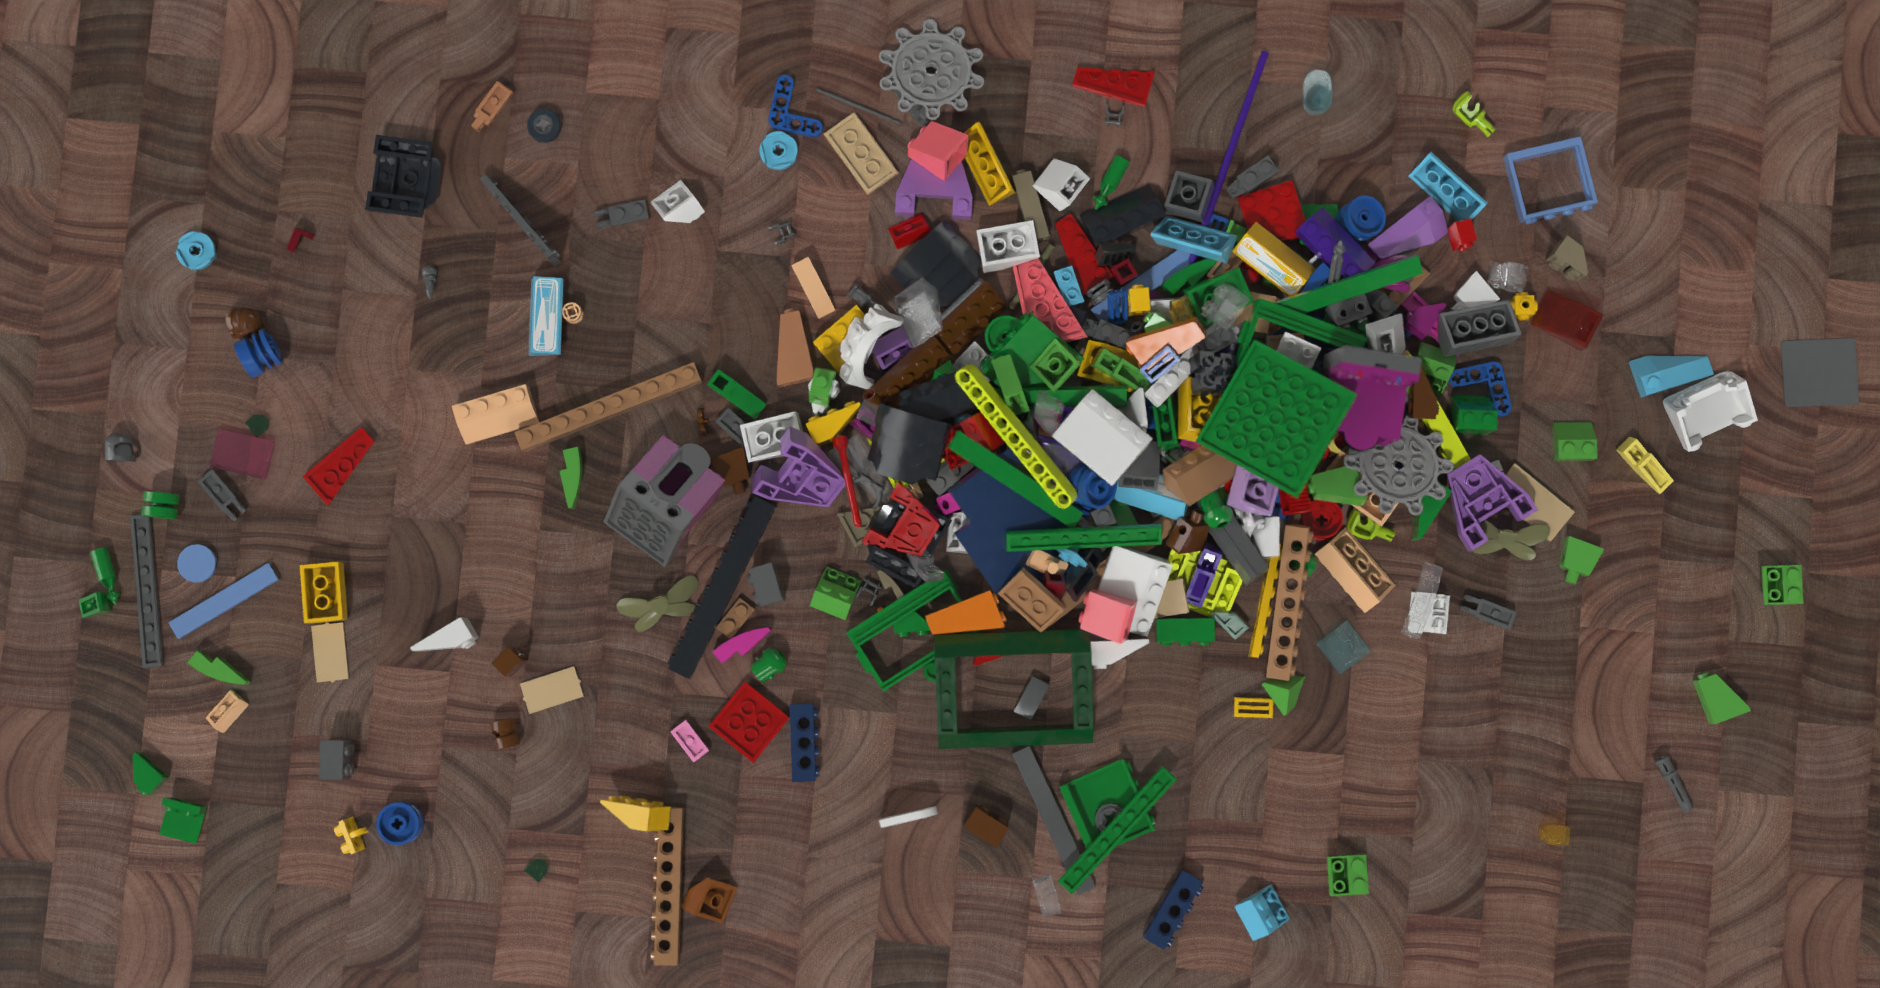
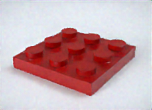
M1292 180L1237 198L1247 230L1257 222L1283 243L1299 238L1295 232L1306 220Z
M745 681L708 727L754 763L790 717Z

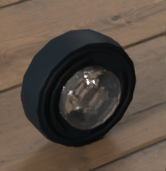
M541 108L535 110L527 120L528 133L534 140L540 143L551 142L561 132L560 118L554 111Z

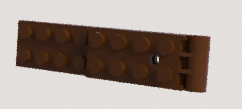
M984 281L880 380L863 393V400L875 414H877L879 403L901 409L897 393L931 381L935 370L947 361L951 360L953 365L955 361L952 358L1007 308L991 285Z

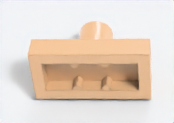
M1032 550L1026 562V565L1042 573L1048 571L1051 574L1056 572L1065 573L1069 565L1042 550Z

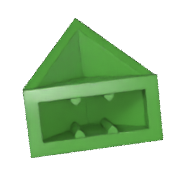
M1291 676L1289 681L1268 678L1262 683V686L1284 716L1295 708L1305 676Z

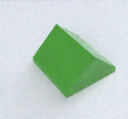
M1055 338L1033 362L1030 368L1053 392H1056L1081 363L1076 354Z

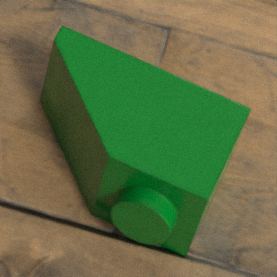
M135 752L133 754V780L138 786L137 790L143 795H154L167 781L169 776L142 752Z

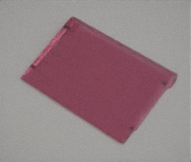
M218 429L209 467L266 480L274 441Z

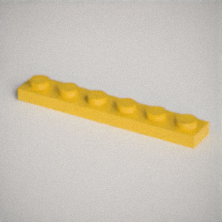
M1279 544V556L1267 559L1266 564L1269 569L1264 573L1248 657L1259 658V655H1262L1264 650L1262 639L1263 636H1266L1268 625L1265 623L1266 618L1270 617L1272 606L1269 603L1270 598H1273L1275 594L1273 583L1279 574L1277 563L1278 560H1281L1282 556L1281 544Z

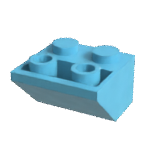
M1272 885L1250 895L1234 906L1253 941L1270 935L1290 919Z

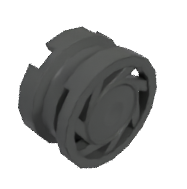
M1109 279L1100 282L1086 293L1089 298H1092L1094 306L1107 299L1109 291L1115 293V288L1110 286L1111 282Z

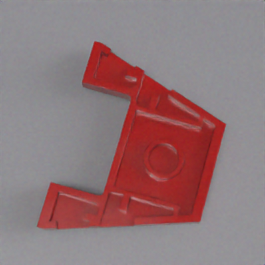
M898 481L890 494V498L905 505V510L889 535L870 527L862 540V544L878 545L880 548H893L899 552L921 556L940 527L941 522L901 481Z

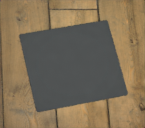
M1854 338L1781 341L1786 407L1859 404L1856 344Z

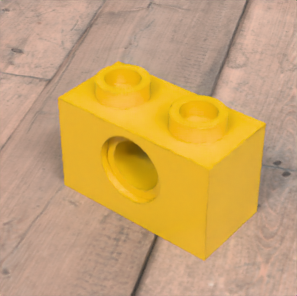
M1133 285L1128 290V316L1147 315L1150 311L1149 287L1144 288V285Z

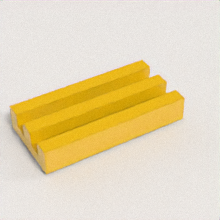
M1234 697V717L1273 718V700ZM1239 701L1269 702V706L1239 705ZM1238 709L1269 710V714L1238 713Z

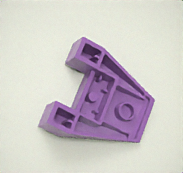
M911 159L896 192L895 216L914 217L915 198L924 197L953 199L952 219L971 220L972 194L962 162L943 181Z
M789 426L780 439L781 455L788 457V459L778 472L761 465L752 477V493L769 500L829 507L846 485L844 475L807 433Z
M1481 454L1447 474L1449 489L1452 490L1450 495L1457 533L1468 552L1489 541L1478 523L1506 506L1517 522L1538 511L1528 493Z

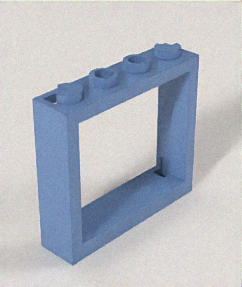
M1581 136L1508 153L1503 157L1519 223L1533 224L1540 218L1550 220L1556 218V215L1563 213V216L1573 214L1574 210L1581 209L1582 212L1593 209L1592 206L1598 203ZM1573 149L1586 201L1526 215L1513 163Z

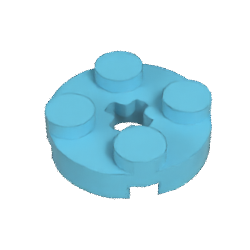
M776 131L765 137L760 145L759 152L763 163L768 168L784 170L795 163L798 148L792 137L784 132ZM777 146H780V149H784L780 156L773 153Z
M201 232L186 233L178 241L176 256L183 266L191 270L205 269L217 256L213 240ZM194 246L200 248L198 255H192V252L194 251Z

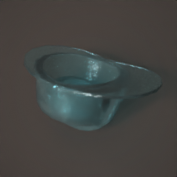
M1314 70L1304 80L1303 104L1305 110L1311 115H1320L1325 113L1333 103L1332 81L1329 74L1325 71Z

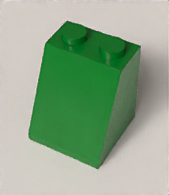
M1450 395V423L1456 434L1488 435L1497 431L1498 411L1489 396Z

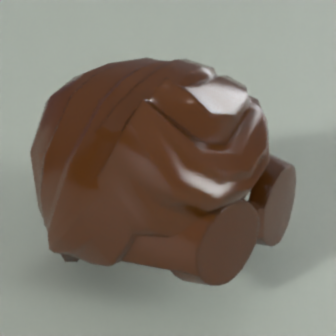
M250 308L231 309L225 316V325L234 339L241 340L246 337L250 340L253 333L259 334V330L263 328L261 315Z

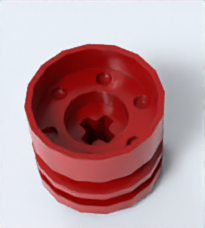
M1313 500L1310 506L1311 511L1302 513L1300 523L1301 525L1310 526V531L1313 532L1312 540L1319 542L1328 541L1342 527V510L1335 502ZM1320 516L1323 520H1326L1322 526L1319 522H1316Z

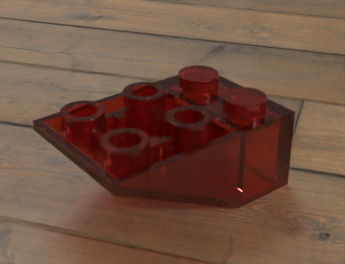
M1547 291L1530 325L1582 351L1590 343L1604 314L1589 306Z

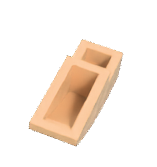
M809 257L791 265L818 319L836 311Z

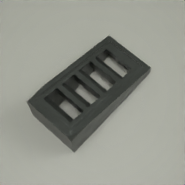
M1100 243L1095 255L1098 266L1118 264L1128 258L1131 261L1136 250V244Z

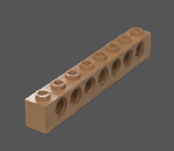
M1292 523L1285 525L1266 678L1289 681L1291 676L1295 675L1296 664H1293V657H1297L1298 646L1295 645L1296 638L1300 637L1301 627L1298 626V619H1302L1303 608L1300 607L1301 600L1305 599L1306 589L1302 587L1303 581H1307L1308 570L1305 569V564L1310 561L1311 551L1307 549L1308 543H1312L1313 532L1310 531V526ZM1300 541L1303 548L1300 550L1295 549L1292 542ZM1298 560L1300 567L1297 569L1292 568L1290 561ZM1295 579L1298 586L1292 588L1288 585L1287 581ZM1285 599H1294L1295 605L1292 607L1287 606ZM1290 617L1293 624L1285 625L1283 618ZM1288 636L1290 643L1283 644L1280 641V637ZM1285 655L1288 658V662L1281 663L1278 660V656Z
M671 807L669 822L674 825V830L671 833L665 830L655 831L654 836L655 843H658V850L654 851V862H657V870L653 872V882H656V890L653 889V901H656V909L652 910V921H655V929H652L651 940L655 941V946L651 948V960H654V965L677 966L680 957L684 808ZM666 841L673 844L671 852H666L663 848ZM665 861H669L673 865L670 872L663 869ZM664 881L671 882L672 889L670 891L663 889L662 883ZM664 900H668L671 903L669 911L662 908ZM662 920L670 922V930H664L661 927ZM661 940H668L670 942L668 950L662 949L660 945Z

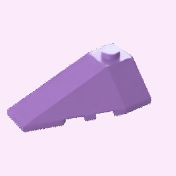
M1430 196L1370 242L1368 246L1381 260L1398 255L1401 252L1415 250L1425 245H1432L1449 233L1443 210Z

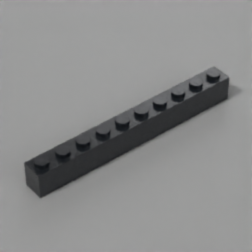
M756 496L753 499H749L745 507L747 512L745 516L740 517L736 525L739 528L736 534L732 533L728 541L730 544L728 550H724L719 560L722 562L719 568L715 567L712 572L711 578L713 580L711 584H707L704 588L702 602H698L693 612L696 614L693 620L689 619L686 624L685 630L687 632L685 636H681L677 642L676 647H678L676 654L672 653L667 663L670 665L669 670L685 678H692L777 508L776 506Z

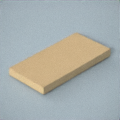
M855 112L824 133L826 139L867 195H870L899 174Z
M1514 463L1505 475L1528 493L1538 511L1529 515L1523 521L1529 526L1535 524L1548 526L1550 534L1546 540L1551 542L1575 512Z

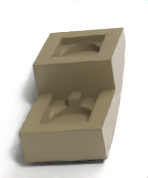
M881 570L877 571L885 590L892 587L897 600L904 596L897 584Z

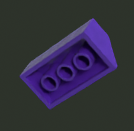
M1324 207L1313 214L1295 232L1301 241L1329 269L1332 256L1334 255V246L1338 244L1339 240H1342L1346 248L1344 254H1342L1343 264L1340 280L1365 272L1376 263Z

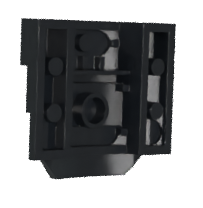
M376 135L373 154L376 155L372 191L367 192L365 210L375 213L423 218L425 209L437 201L442 164L433 154V142Z
M944 220L893 269L891 276L928 313L932 314L938 307H950L978 281V268L982 265L981 257Z
M879 403L874 421L876 425L871 439L872 444L867 460L874 463L877 474L909 484H915L923 478L936 481L952 424Z
M897 501L883 505L872 527L889 535L906 506ZM926 507L941 523L921 556L869 544L867 545L869 555L865 563L917 588L925 574L927 564L952 520Z

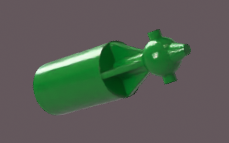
M1114 156L1101 180L1100 195L1093 197L1095 202L1094 209L1097 210L1107 205L1105 197L1117 189L1130 164L1129 161L1120 156Z
M103 547L90 552L98 581L108 590L105 598L116 605L120 593L114 590L116 574L108 548Z

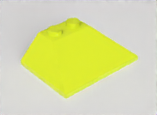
M1171 549L1167 560L1173 566L1167 581L1183 578L1187 591L1201 551L1178 554ZM1221 557L1202 608L1188 603L1189 610L1213 618L1211 616L1212 611L1230 612L1243 581L1227 557Z

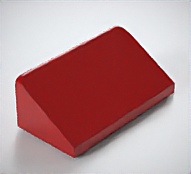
M923 214L888 228L897 250L923 239L931 232Z

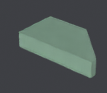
M1211 612V616L1234 639H1237L1249 629V625L1237 612Z

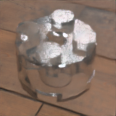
M1496 260L1490 261L1486 283L1491 289H1505L1506 292L1511 293L1523 292L1529 266L1507 261L1501 264L1497 263L1498 261Z

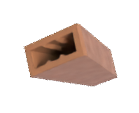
M788 309L784 311V314H780L777 365L778 388L810 381L814 376L801 314L799 310L795 311V309Z

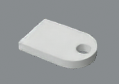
M933 806L880 818L879 821L881 828L933 816L938 814L937 807Z

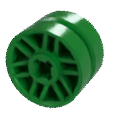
M144 491L143 502L151 503V505L142 506L141 516L177 519L178 509L170 506L179 505L180 495Z

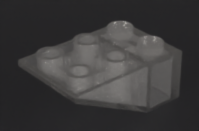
M923 277L893 297L895 312L898 316L904 318L902 327L913 349L943 329L937 289Z

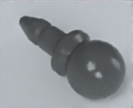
M426 265L422 269L423 282L426 283L428 298H431L433 295V283L436 282L437 270L432 265Z

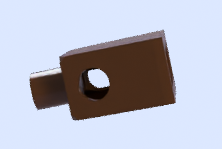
M744 447L709 459L714 471L725 480L723 484L725 488L732 486L735 495L746 492L743 481L750 479Z
M1194 508L1191 516L1180 517L1166 545L1178 554L1202 551L1210 528L1202 519L1204 511Z

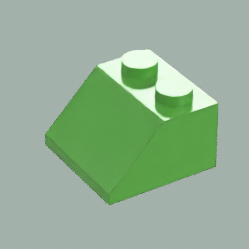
M1592 422L1552 423L1553 461H1592L1597 459V438Z

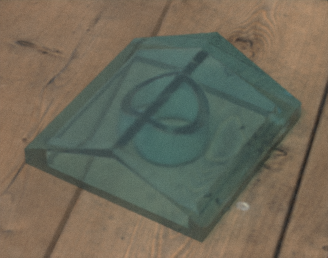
M1347 620L1316 643L1339 674L1353 666L1370 652L1369 648Z

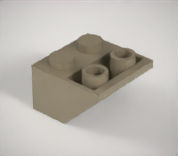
M1568 235L1556 244L1546 259L1552 269L1563 272L1564 277L1569 281L1578 282L1588 274L1583 246Z

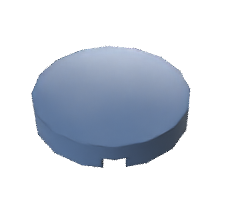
M200 544L186 547L180 553L177 560L181 576L194 583L210 579L216 571L217 558L214 552Z

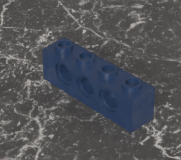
M814 703L790 704L792 782L816 781V777H820V767L816 765V758H819V746H815V738H818V727L814 725V719H818V708L814 707ZM803 717L807 718L810 722L809 727L806 729L799 726V721ZM802 737L809 738L810 746L808 748L800 746V739ZM804 756L809 757L811 760V764L807 768L800 764V760Z
M1181 869L1142 937L1163 950L1165 947L1169 948L1174 940L1172 935L1175 930L1179 931L1184 923V920H1182L1185 913L1189 914L1194 906L1192 903L1194 897H1199L1204 888L1201 886L1203 882ZM1183 888L1189 890V896L1185 899L1179 896V892ZM1173 905L1179 907V913L1175 916L1169 913V909ZM1161 923H1169L1170 928L1167 932L1160 931Z

